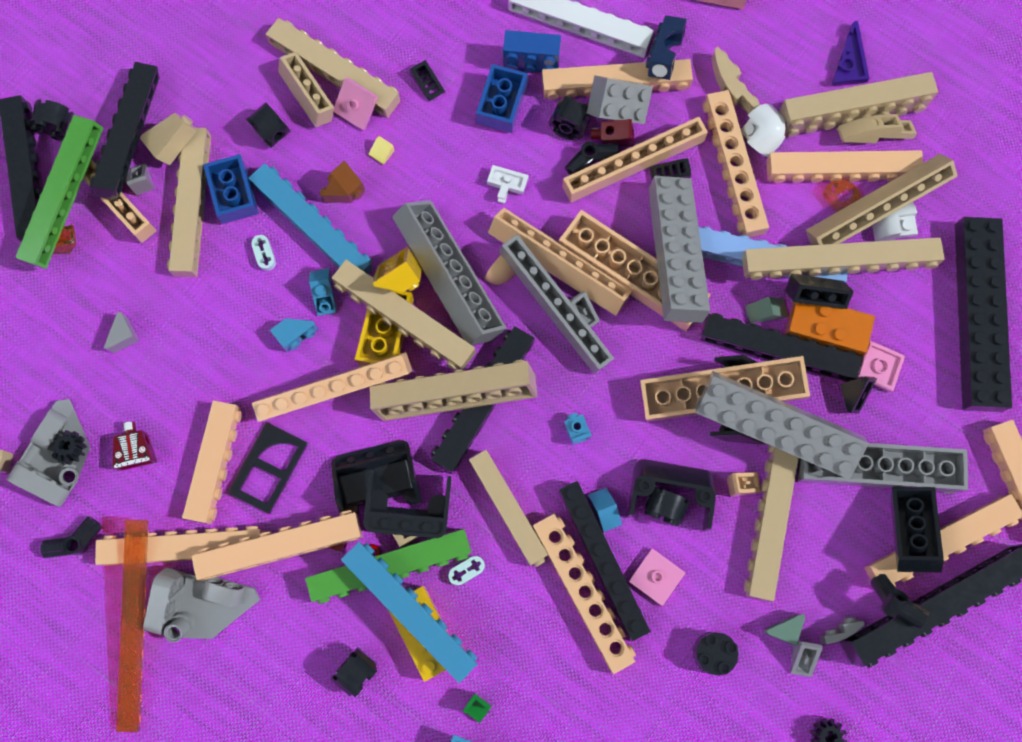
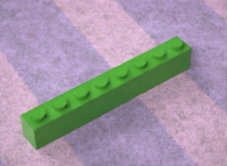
M73 115L15 258L47 269L103 131V127L94 120Z
M465 529L443 535L440 538H433L375 557L377 559L381 557L389 565L387 570L392 575L397 573L401 578H406L410 576L409 572L417 570V573L428 571V566L436 564L438 568L448 565V560L456 558L457 561L467 559L471 549ZM347 566L305 578L311 602L317 601L318 605L330 601V596L337 595L338 598L350 595V590L357 588L358 592L368 589Z

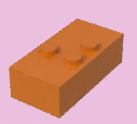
M792 302L784 335H796L799 339L805 341L814 340L819 345L835 346L837 350L844 352L853 351L856 355L862 357L868 350L875 316L849 308L843 309Z

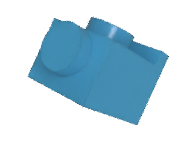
M573 413L566 417L567 420L564 421V426L572 446L591 439L592 435L583 414L578 416V413ZM580 424L581 429L576 430L573 425Z

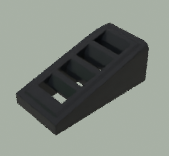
M426 60L410 68V75L429 101L445 93ZM423 70L426 72L420 76L418 75ZM429 76L428 80L422 82L421 79ZM430 82L434 83L428 88L425 87V85L429 84ZM437 87L438 91L430 95L429 91Z
M688 158L649 167L651 180H653L654 176H657V171H660L661 176H665V170H668V177L691 178ZM672 169L676 170V175H673Z

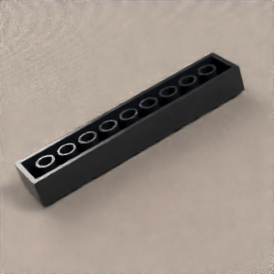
M963 217L955 224L962 410L1004 412L1012 408L1003 220L1002 218Z
M1022 544L1011 545L912 601L930 612L922 628H917L899 616L894 618L887 615L839 642L851 664L870 668L879 663L877 659L883 656L887 658L897 653L896 649L900 646L907 647L912 645L916 637H925L933 632L932 628L949 624L951 622L950 618L953 616L960 617L968 613L967 609L973 605L978 607L986 602L985 598L1002 594L1004 592L1003 588L1008 585L1013 587L1021 583Z

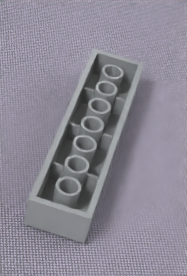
M654 176L648 191L664 321L703 323L710 312L692 178Z
M432 201L404 203L392 217L463 340L472 346L494 340L507 327Z
M712 371L695 406L696 413L849 480L869 444L866 438L858 433Z
M869 443L850 480L798 458V482L881 488L935 487V490L939 492L960 493L968 490L967 449Z

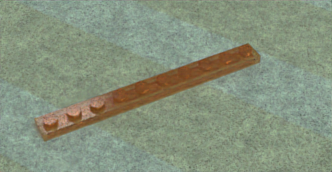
M125 520L116 732L140 731L144 645L143 625L145 620L149 520Z

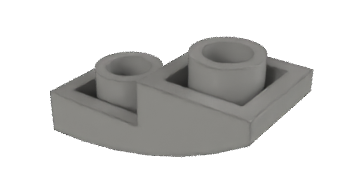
M856 617L843 619L844 623L837 624L838 630H826V635L819 636L821 644H831L848 638L864 626V621H856Z

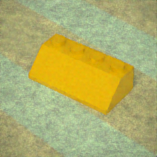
M407 246L377 266L372 282L374 287L405 292L406 290L412 291L419 286L422 267L415 258L411 248Z

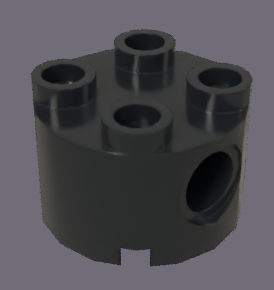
M564 96L557 103L556 109L549 119V127L553 126V132L564 139L573 141L574 138H577V140H580L585 133L587 124L591 120V115L587 114L588 105L581 104L570 96Z
M42 99L36 100L32 117L29 120L30 130L38 134L50 135V138L61 141L62 137L66 135L74 112L69 113V108L58 102L46 100L45 103H41Z
M266 102L246 118L270 148L291 132Z
M655 487L652 494L648 496L644 507V514L658 519L662 516L664 517V522L679 526V524H682L690 500Z
M710 632L697 639L693 646L692 654L699 669L705 673L720 676L726 675L734 669L738 662L739 653L738 646L732 638L723 633Z
M357 647L337 669V674L333 675L330 681L341 688L348 696L353 695L356 697L363 689L365 679L370 680L377 672V663Z

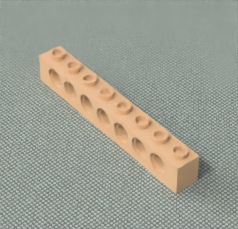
M725 90L707 94L703 102V110L709 118L707 120L708 128L713 132L712 141L714 147H717L718 162L723 167L722 177L724 181H727V194L733 202L732 212L734 216H737L738 232L749 238L764 235L769 229V225L730 92ZM721 128L726 129L728 132H723ZM725 145H730L733 149H728ZM730 162H735L738 166H733ZM735 179H740L743 184L737 183ZM744 196L748 201H743L740 197ZM745 214H751L753 219L747 218Z
M555 514L534 524L532 527L546 550L550 561L611 673L615 674L635 663L633 657L636 654L631 645L627 646L623 638L626 636L620 626L616 627L613 619H615V616L610 607L606 609L602 601L605 598L601 590H596L592 584L595 580L590 571H585L583 567L585 561L581 554L575 553L572 547L575 543L570 534L566 536L562 528L565 525L560 516L556 518ZM557 532L560 535V541L557 543L551 542L549 534ZM561 550H567L570 553L568 561H562L559 558ZM571 568H577L580 571L578 579L570 578L569 570ZM582 586L590 589L589 597L582 598L580 596L579 589ZM593 604L598 605L600 608V614L596 617L589 613V608ZM603 623H607L610 626V632L607 635H602L599 631V627ZM613 642L620 644L621 649L617 654H613L610 651V645Z

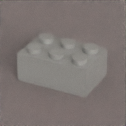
M594 75L587 114L611 120L632 119L633 123L645 124L653 86Z

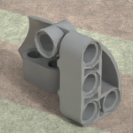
M70 399L58 400L54 403L31 438V443L21 459L17 461L6 478L10 483L58 507H62L77 483L90 450V445ZM65 430L71 433L73 431L79 433V436L85 439L83 443L87 445V448L82 450L85 456L80 455V462L73 460L72 465L59 463L57 459L51 456L53 452L49 448L54 446L52 439H58L57 433L63 435ZM66 471L74 472L75 480L72 482L66 481L63 477Z
M166 567L153 580L143 630L164 635L169 642L173 643L178 642L181 638L213 639L261 599L254 587L218 577L199 581L196 580V576Z

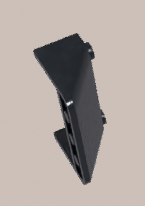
M398 440L336 456L331 462L335 502L340 513L351 510L352 513L355 512L359 516V506L366 504L368 475L371 468L375 469L373 489L384 491L388 498L403 495L404 500L408 504L422 502L411 450L407 441Z

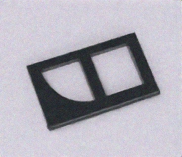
M266 422L227 493L270 514L308 443L270 424V422ZM279 444H289L298 447L285 471L259 459L260 455L266 449ZM254 465L281 479L268 504L241 491Z

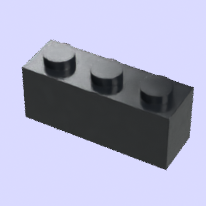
M791 274L785 292L793 302L847 309L854 293L845 281Z

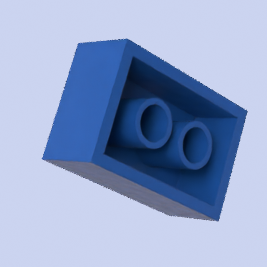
M505 30L503 67L528 73L542 72V69L558 68L561 35Z
M492 64L476 111V124L512 133L528 84V73Z
M241 154L203 164L216 216L222 224L259 214L252 185L248 179L247 166Z

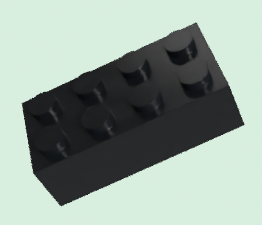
M892 487L891 510L897 572L942 573L944 557L935 487Z

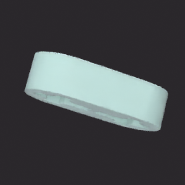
M257 235L251 242L256 261L262 270L271 271L276 265L271 244L264 235ZM260 241H263L264 243L263 251L258 246ZM265 255H266L267 258L270 260V261H268V263H269L268 265H265V264L263 263V262H265L264 257H263V256H265Z
M473 556L455 566L449 572L450 582L460 586L478 576L485 568L484 561L478 556ZM473 560L481 562L479 571L473 569L468 572L467 568L472 566L471 562ZM464 570L466 571V574L461 576L462 581L453 580L452 577L455 576V571L459 573Z

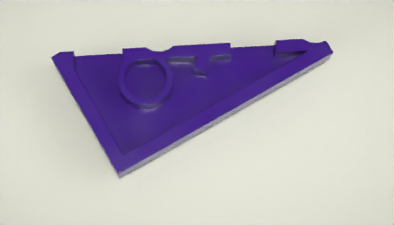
M858 20L851 24L832 86L864 83L870 79Z

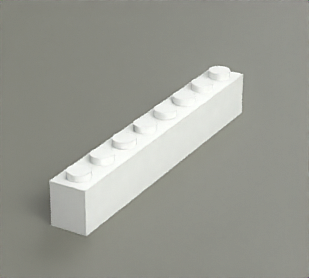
M509 0V11L642 58L645 57L652 40L654 30L649 27L635 24L627 19L623 20L610 13L606 14L593 7H586L576 1Z

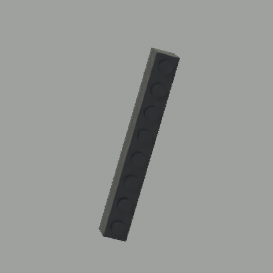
M136 61L133 68L129 69L128 83L124 84L123 97L119 98L117 114L114 113L112 118V128L108 129L106 145L102 146V157L96 163L95 177L92 176L90 180V188H92L96 197L115 201L119 200L160 79L157 66Z
M21 95L0 99V115L16 238L22 242L43 190L40 187L39 180H41V174L37 167L39 158L35 152L37 142L33 131L30 130L31 125L29 124L32 107L29 101H26Z
M718 313L707 315L700 337L701 341L771 361L804 356L806 371L845 382L857 379L862 357L856 355L853 351L844 352L837 350L835 346H822L814 340L805 341L799 339L796 335H783L778 330L762 329L757 324H744L739 319L723 318V315Z
M514 326L512 330L506 332L503 338L505 342L502 347L498 346L493 354L495 358L492 363L488 362L485 368L492 367L497 363L510 364L516 360H524L534 344L535 337ZM496 404L466 408L461 413L457 412L452 420L453 426L450 430L447 428L441 438L443 442L440 447L436 446L431 454L433 457L432 462L454 474Z
M578 481L559 489L558 493L629 641H634L650 633L651 631Z

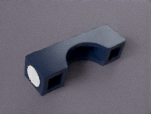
M665 15L663 23H659L658 34H655L654 45L650 49L651 57H647L646 68H649V77L671 79L676 53L668 48L682 45L686 30V18Z

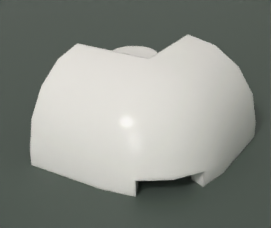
M765 103L759 105L748 114L750 119L741 129V133L748 140L747 143L752 148L768 157L770 152H775L786 137L784 136L786 120L772 104Z
M914 203L906 205L873 224L875 241H891L896 238L915 237L918 234L915 220L917 210Z

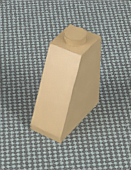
M173 113L142 134L140 139L156 159L171 165L197 130L192 125L193 121L189 117Z

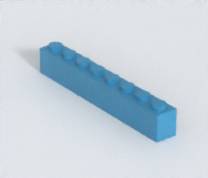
M264 163L248 178L251 184L338 268H340L345 260H348L367 274L373 270L372 260L365 253L361 255L357 251L359 248L352 241L348 242L344 238V233L339 228L335 230L331 226L332 222L325 215L321 217L315 205L312 203L308 204L305 201V196L300 191L295 192L292 189V184L286 178L282 180L279 177L280 173L273 166L269 167Z
M358 542L341 561L451 676L460 683L478 665L475 661L478 657L470 649L466 651L461 646L463 642L455 633L451 636L446 631L448 626L440 618L436 620L431 615L433 611L426 603L421 605L416 600L418 595L411 588L407 590L402 585L404 581L397 573L392 575L387 570L389 565L381 557L377 559L373 555L375 551L368 543L363 545L361 542Z

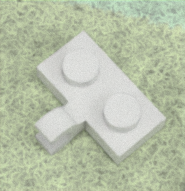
M492 165L487 185L500 188L497 202L505 204L508 191L523 195L529 175Z

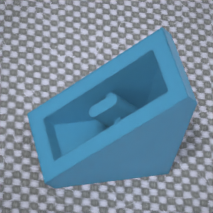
M607 488L588 495L603 533L622 525L617 505Z

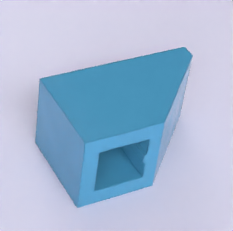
M329 268L310 271L309 284L317 316L337 313Z
M285 318L270 331L283 348L289 352L290 350H296L306 338H312L316 334L318 327L313 321Z

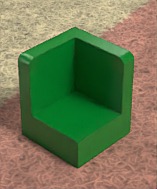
M475 692L462 712L467 713L480 723L492 707V704Z

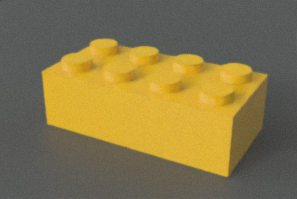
M392 290L413 305L414 298L411 292ZM368 310L355 356L356 363L361 366L401 354L405 338L398 331L399 328L397 326L386 324L382 320L383 317L378 313L374 315Z
M422 586L414 590L418 595L416 600L421 605L426 603L432 609L431 615L436 620L438 618L441 619L426 587ZM389 611L423 681L425 682L445 671L446 669Z

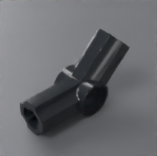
M586 142L564 169L568 175H572L595 162H600L618 154L617 143L595 144L594 142ZM591 151L593 155H587L585 152Z
M88 516L71 536L43 540L40 545L43 558L82 555L86 552L88 544L103 527L97 520ZM77 541L78 546L73 551L72 544Z
M879 574L873 577L870 583L883 602L881 605L882 611L890 617L897 618L899 616L917 628H922L930 612L911 602L903 591L895 588L886 574Z

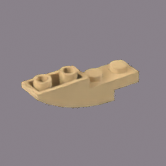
M717 46L712 55V66L716 81L721 91L729 90L733 106L735 107L737 104H740L749 114L760 103L757 97L747 90L746 85L739 81L742 74L739 67L733 64L726 52Z
M898 114L868 116L847 122L837 128L842 142L877 143L879 138L914 139L917 135L911 120H900Z

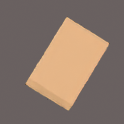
M757 472L732 473L726 477L730 497L761 492Z

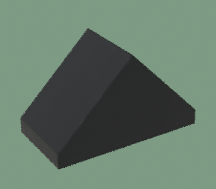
M865 376L840 384L847 412L860 413L877 378Z

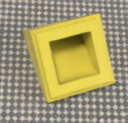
M378 136L368 155L384 165L395 151L394 146Z

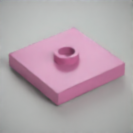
M347 77L344 79L334 106V112L364 130L368 125L378 96Z
M869 341L867 353L862 356L857 378L865 376L875 377L877 380L874 386L888 392H893L905 355Z
M652 548L628 582L660 606H663L686 572Z

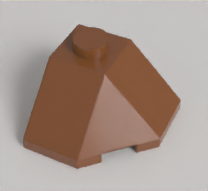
M343 161L329 174L327 187H323L319 193L325 203H352L355 199L358 200L362 197L365 188L351 167Z

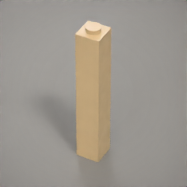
M484 450L469 459L471 466L528 564L538 567L545 563V557L548 556L546 550L488 451Z

